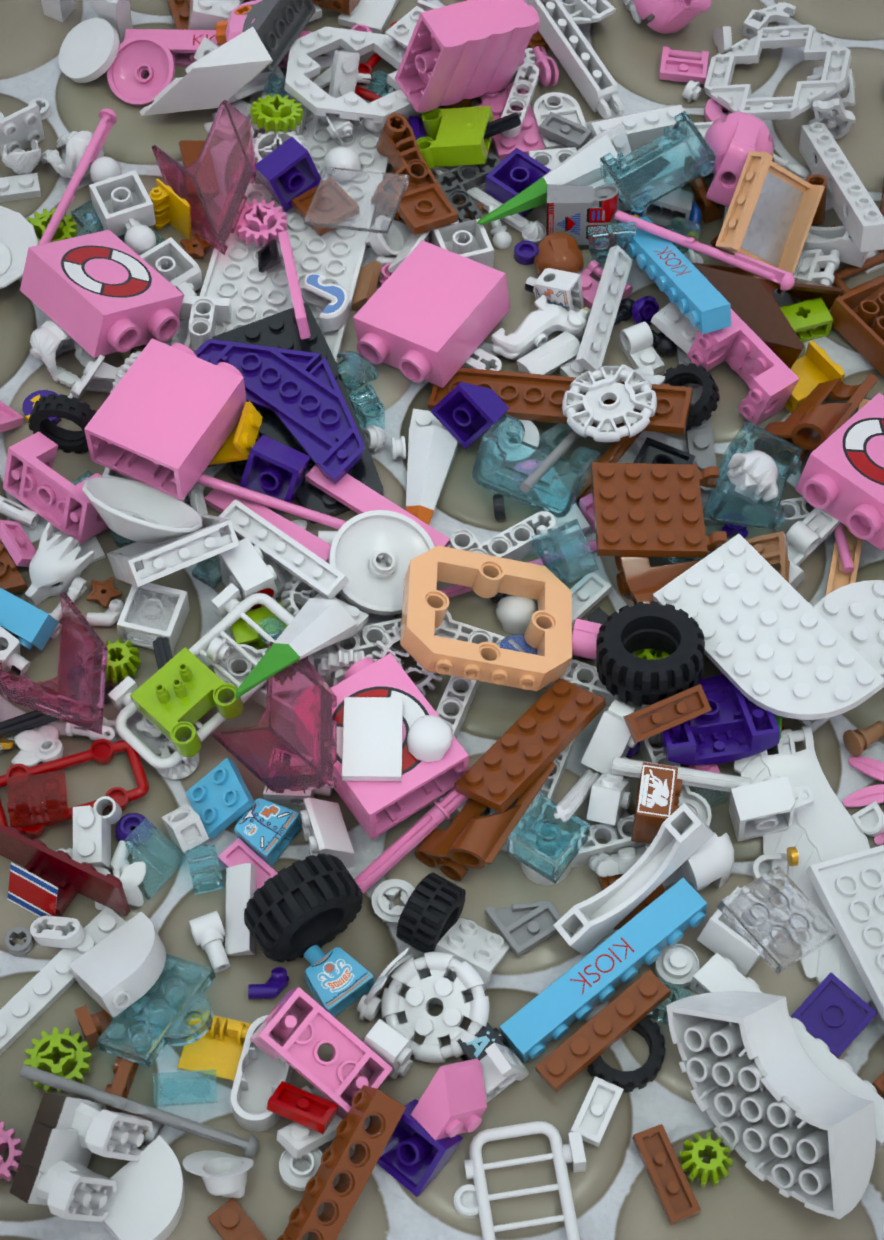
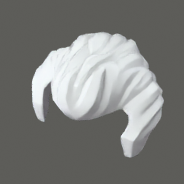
M32 140L31 151L26 152L18 148L7 155V144H5L2 150V161L6 167L11 168L13 172L19 175L30 174L41 161V148H39L36 140Z

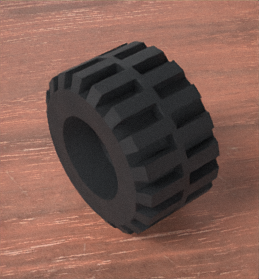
M434 872L427 875L414 889L404 906L397 925V938L423 953L434 952L437 943L454 926L461 915L465 904V889Z

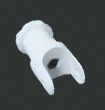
M75 711L69 713L66 723L67 736L72 737L74 734L87 736L90 740L94 741L99 739L111 740L117 734V731L112 728V725L115 726V721L107 720L99 715H94L93 717L77 715Z

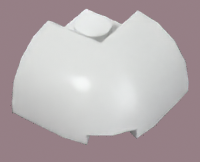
M714 832V835L681 865L684 871L682 878L697 891L706 888L712 882L719 889L727 882L734 864V849L728 834L725 833L718 837Z

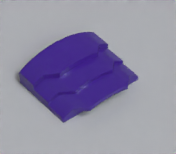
M724 674L701 679L698 682V685L701 684L711 711L660 733V740L667 761L686 765H713L744 759L779 744L780 729L774 714L751 702Z

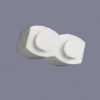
M379 1019L366 1035L364 1044L393 1068L389 1073L391 1078L396 1079L399 1075L403 1077L413 1063L410 1060L413 1050L410 1049L412 1042L386 1022Z

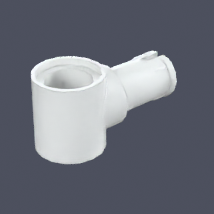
M214 911L189 920L188 923L197 946L201 945V948L206 951L214 972L218 973L228 969L230 962L222 944L225 931L218 912Z

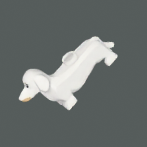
M543 294L534 302V305L539 309L529 313L515 332L505 336V330L500 328L491 335V341L494 342L492 351L501 354L507 359L518 360L535 347L538 348L545 344L548 336L554 331H567L576 338H580L584 334L591 309L585 307L576 313L574 310L568 312L560 305L548 304L547 297Z

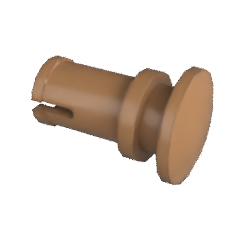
M878 721L865 729L858 728L854 731H845L843 741L848 752L858 757L862 755L864 750L870 747V744L882 738L884 739V722Z

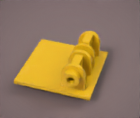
M156 179V187L149 193L154 207L156 222L152 226L156 229H162L163 226L169 223L186 239H191L192 225L189 203L185 199L180 198L169 185H165L162 181Z
M194 1011V1015L190 1014L188 1027L190 1028L177 1068L234 1081L247 1031L251 1023Z

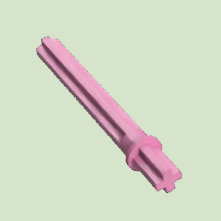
M454 787L439 802H433L434 806L354 879L361 892L364 894L445 819H451L450 814L468 798L456 792Z

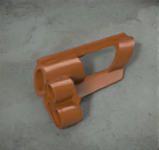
M869 374L862 384L854 386L844 384L841 378L819 383L785 421L772 422L765 427L755 440L756 450L762 451L769 456L778 453V459L783 465L787 467L797 466L808 450H815L847 422L876 384L878 378L874 374ZM827 397L839 401L849 400L847 403L822 404Z
M614 556L619 571L616 576L619 592L622 597L630 595L633 604L637 602L651 604V601H654L653 594L701 560L650 567L648 557Z
M552 761L525 789L515 806L505 810L502 814L498 812L482 816L487 806L469 799L446 830L434 829L423 839L415 851L417 859L429 867L435 868L438 866L443 874L454 881H461L469 868L478 869L484 867L485 864H492L555 768V763Z

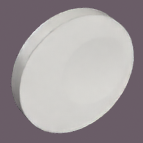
M101 18L87 19L76 25L65 37L60 47L58 61L61 71L77 83H87L103 75L114 62L119 50V35L116 29L109 22Z

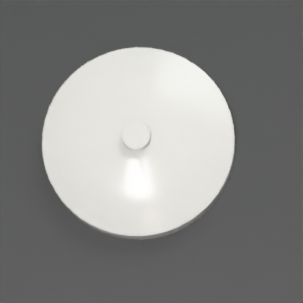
M374 510L354 516L338 530L330 547L328 563L348 578L349 582L339 593L350 604L362 611L375 615H396L402 613L404 578L410 560L433 549L435 546L428 533L411 518L393 511Z

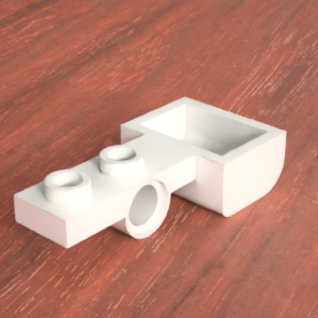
M815 508L803 521H797L786 533L788 560L790 561L789 584L794 589L805 579L804 570L799 565L841 523L823 509Z

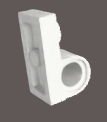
M646 322L620 330L618 345L635 370L652 365L654 375L664 371L665 364L652 346L653 335Z

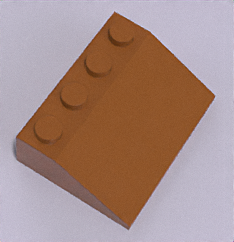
M883 277L836 298L830 314L833 318L832 326L884 377Z

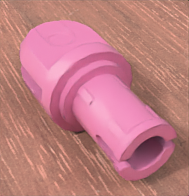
M537 46L533 49L532 54H535V65L539 68V81L546 87L548 85L550 87L555 86L559 79L557 64L552 57L547 56L543 46L541 48Z

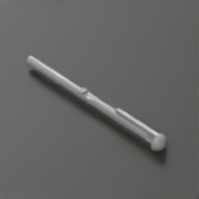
M25 1064L22 1067L20 1077L229 1147L238 1148L244 1151L243 1157H253L259 1150V1141L253 1134L250 1135L249 1139L240 1138L234 1134Z

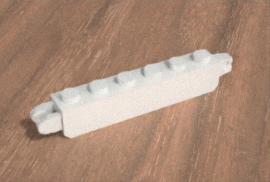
M525 0L527 5L533 6L538 13L540 21L538 31L593 112L598 111L603 119L612 117L609 107L617 115L623 114L624 107L617 96V83L560 0Z

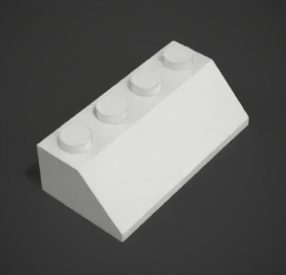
M668 105L607 119L586 122L588 129L592 130L591 139H593L599 133L615 125L623 124L631 152L633 153L686 142L689 120L682 105Z

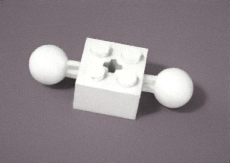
M100 157L96 159L90 168V177L94 182L89 185L92 205L104 229L110 230L117 237L125 234L124 243L140 256L156 246L155 233L148 227L156 224L153 203L136 170L121 174L120 165L113 158Z

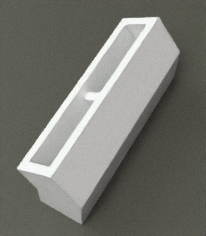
M563 332L518 359L519 373L552 374L560 369L561 366L577 357L580 342L569 332Z

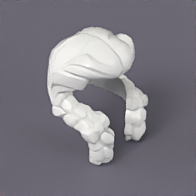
M89 131L65 133L57 139L56 145L57 148L66 146L65 163H63L57 150L49 149L42 153L41 162L43 164L50 163L60 176L71 179L94 133ZM101 148L96 159L104 157L103 148ZM91 165L88 166L82 179L90 175Z
M51 319L32 332L30 338L32 348L30 353L33 357L43 360L54 381H60L61 384L72 388L77 379H79L78 376L62 367H57L55 359L56 353L60 350L63 342L72 338ZM73 339L76 349L75 357L80 361V364L86 367L91 360L96 362L97 359L93 358Z

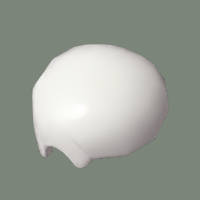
M338 146L328 151L324 158V168L328 173L329 179L331 178L333 181L340 183L356 179L361 172V163L357 152L347 146Z
M507 594L497 603L496 615L505 632L520 635L525 634L532 614L538 610L533 599Z
M435 715L419 717L411 725L408 732L407 746L409 752L416 759L424 762L441 760L445 752L451 747V740L453 739L452 729L444 719Z

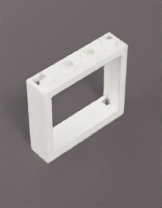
M204 514L201 517L206 528L156 544L134 542L107 553L116 579L139 587L240 546L231 520Z

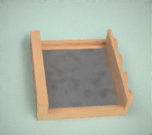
M749 151L715 246L729 254L734 255L738 252L794 274L825 187L823 185H812L772 161L773 156L767 152Z

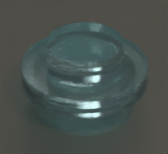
M276 617L264 618L258 624L275 641L285 630L284 623ZM257 632L259 638L262 641H264L267 644H270L263 636H261Z

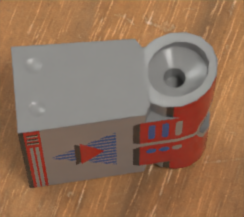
M547 184L546 236L553 233H566L574 237L577 245H590L593 242L601 247L615 246L617 243L618 225L614 215L619 204L618 186L604 184L593 188L592 186Z

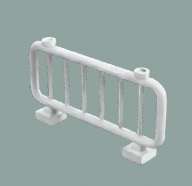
M231 583L211 601L216 614L222 620L188 650L196 657L201 654L238 688L241 683L219 663L215 664L211 659L207 658V652L204 650L215 637L222 636L227 638L230 645L256 666L258 661L226 634L225 631L241 617L273 645L275 640L245 613L254 605L262 604L287 626L294 616L267 594H251L243 600L239 589ZM301 660L295 662L294 664L288 667L290 669L296 667ZM129 675L108 693L113 706L120 712L115 721L117 733L151 766L156 769L165 770L174 767L182 760L189 764L196 759L198 753L192 757H183L177 750L167 758H160L128 729V719L138 711L130 695L139 688ZM273 676L242 695V702L245 703ZM219 711L204 725L199 721L194 724L199 728L197 733L201 742L226 720L220 715Z
M534 1121L486 1129L473 1137L469 1145L470 1160H464L467 1180L473 1179L483 1240H496L495 1232L561 1221L565 1223L567 1240H580L567 1163H572L573 1173L586 1171V1157L581 1131L568 1133V1144H563L559 1131L552 1124L545 1121ZM533 1134H544L549 1138L552 1153L483 1164L482 1146L487 1142ZM553 1159L557 1184L488 1194L485 1170ZM559 1190L563 1215L493 1225L490 1201Z

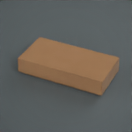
M375 260L361 267L351 305L352 310L357 311L361 309L375 293L382 266L378 261Z

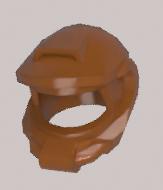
M553 233L547 235L540 242L539 254L534 259L539 276L546 268L578 273V271L583 270V255L574 237L566 233Z

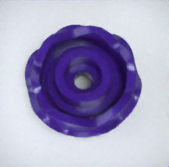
M643 296L634 302L631 314L636 324L646 322L649 326L652 324L650 322L652 317L660 309L656 299L651 296Z
M126 814L120 818L115 826L116 838L118 842L121 840L129 842L133 846L132 848L141 846L151 836V824L142 814Z

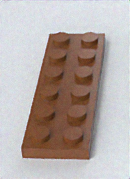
M559 678L455 783L456 792L502 814L606 706L605 698Z

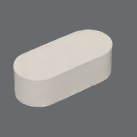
M269 1015L258 1018L249 1027L231 1091V1105L236 1122L242 1128L252 1132L268 1130L279 1120L280 1115L267 1110V1103L282 1081L289 1084L293 1070L281 1057L276 1059L270 1058L249 1040Z

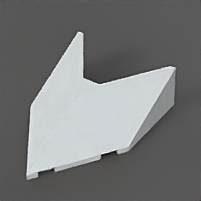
M251 27L190 64L185 69L187 75L175 78L153 99L152 104L140 111L141 116L219 108L285 82L286 78L279 66H277L274 72L260 73L273 60L254 27Z

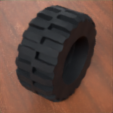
M651 601V604L637 602L632 607L626 605L619 609V613L616 611L612 613L599 628L596 642V668L599 673V679L613 696L617 694L619 700L625 703L631 701L634 706L642 707V704H654L696 686L703 675L705 652L703 631L692 617L688 618L689 614L682 609L676 610L674 605L667 603L666 605H659V602ZM640 649H658L668 653L669 656L662 659L647 660L638 658L630 653Z
M324 853L318 854V856L311 855L302 861L293 862L287 868L284 867L278 871L277 875L273 878L270 877L261 888H258L253 893L254 897L249 899L247 908L244 910V923L267 958L277 962H284L285 960L288 962L294 961L298 957L303 958L304 953L311 946L318 945L322 948L324 944L330 943L336 938L335 936L348 928L347 925L355 920L356 914L362 908L363 893L338 857Z

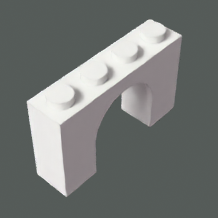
M41 0L44 15L60 22H64L75 9L74 0ZM85 0L95 10L98 18L106 20L116 29L120 45L125 38V29H133L129 0Z

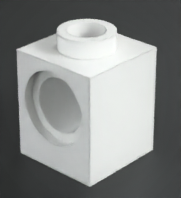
M188 804L161 817L172 842L183 853L209 840L199 815Z

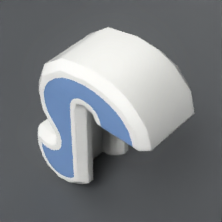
M310 273L303 277V299L324 309L319 316L320 330L330 332L342 327L350 315L349 293L340 285L326 284V277L322 274Z

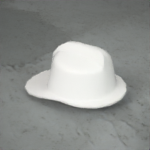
M380 217L377 219L375 226L370 230L369 237L365 239V244L371 246L379 256H397L412 235V232L404 223Z
M204 1150L186 1156L183 1159L182 1166L186 1171L201 1176L207 1191L211 1195L241 1198L245 1194L247 1171L253 1166L254 1162L246 1157H238L215 1150Z

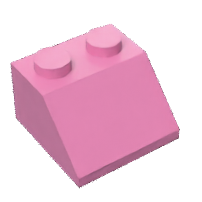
M476 1058L440 1066L411 1113V1116L435 1140L447 1137L452 1138L466 1132L471 1133L481 1124V1116L487 1108L481 1062Z

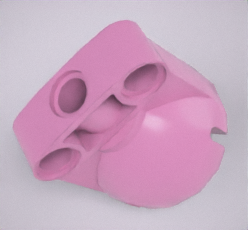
M711 0L633 1L642 20L646 18L649 21L648 27L662 34L680 31L698 14L706 12L711 5Z
M734 112L728 114L727 119L722 116L711 124L704 137L702 149L705 161L714 174L706 199L728 208L749 151L767 152L773 155L774 142L772 135H769L770 131L766 124L753 114Z

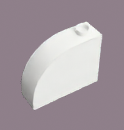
M140 912L68 966L79 986L110 1016L115 1018L140 999L156 983L165 965L166 950L151 920L144 913Z
M160 1135L142 1150L144 1153L138 1162L129 1161L110 1178L116 1181L117 1190L116 1192L109 1190L106 1192L107 1202L101 1209L109 1212V1214L101 1223L116 1240H166L174 1231L181 1218L185 1203V1183L181 1167L175 1153Z

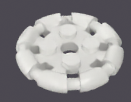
M602 366L599 367V370L593 372L589 370L581 374L570 384V390L566 391L563 397L562 411L563 415L567 417V424L584 438H587V436L592 437L596 442H618L622 437L629 436L631 438L637 435L649 425V418L653 417L656 412L657 396L656 392L651 390L652 384L639 372L625 370V367ZM625 380V385L618 382ZM608 399L616 401L615 403L609 405L603 403L605 400ZM624 423L625 426L616 427V424Z
M426 952L423 957L417 959L412 957L406 960L390 976L393 979L389 987L384 988L381 1014L388 1025L411 1040L410 1049L413 1050L412 1055L415 1056V1060L426 1063H444L447 1058L453 1056L459 1058L464 1055L457 1040L461 1038V1041L465 1043L474 1041L478 1038L475 1034L483 1026L486 1027L489 1017V996H485L483 985L485 984L481 976L467 961L461 962L455 959V955L446 952ZM429 968L431 976L422 979L420 970ZM449 970L457 973L454 982L446 978ZM403 984L411 987L406 993V998L399 995ZM471 990L474 1000L466 1003L463 992ZM438 998L443 1003V1011L438 1016H432L428 1011V1005L431 1000ZM405 1012L408 1022L399 1024L397 1014ZM464 1016L472 1020L468 1030L459 1027ZM417 1033L426 1037L421 1045L414 1042ZM450 1036L451 1044L442 1047L440 1038Z

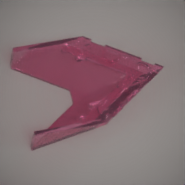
M226 100L222 101L196 162L185 168L156 145L151 147L165 184L169 185L180 198L185 199L191 207V229L223 255H225L228 248L225 242L230 233H234L248 198L245 196L249 183L253 184L256 178L250 119Z
M66 592L60 594L62 627L57 676L39 684L30 681L26 675L19 677L0 670V694L8 701L102 735L108 648Z
M270 641L267 651L273 645V642ZM307 657L267 679L266 711L256 726L217 730L211 735L273 792H282L284 789L291 791L314 790L324 786L337 788V777L332 776L333 764L337 762V722L332 720V708L337 706V696Z

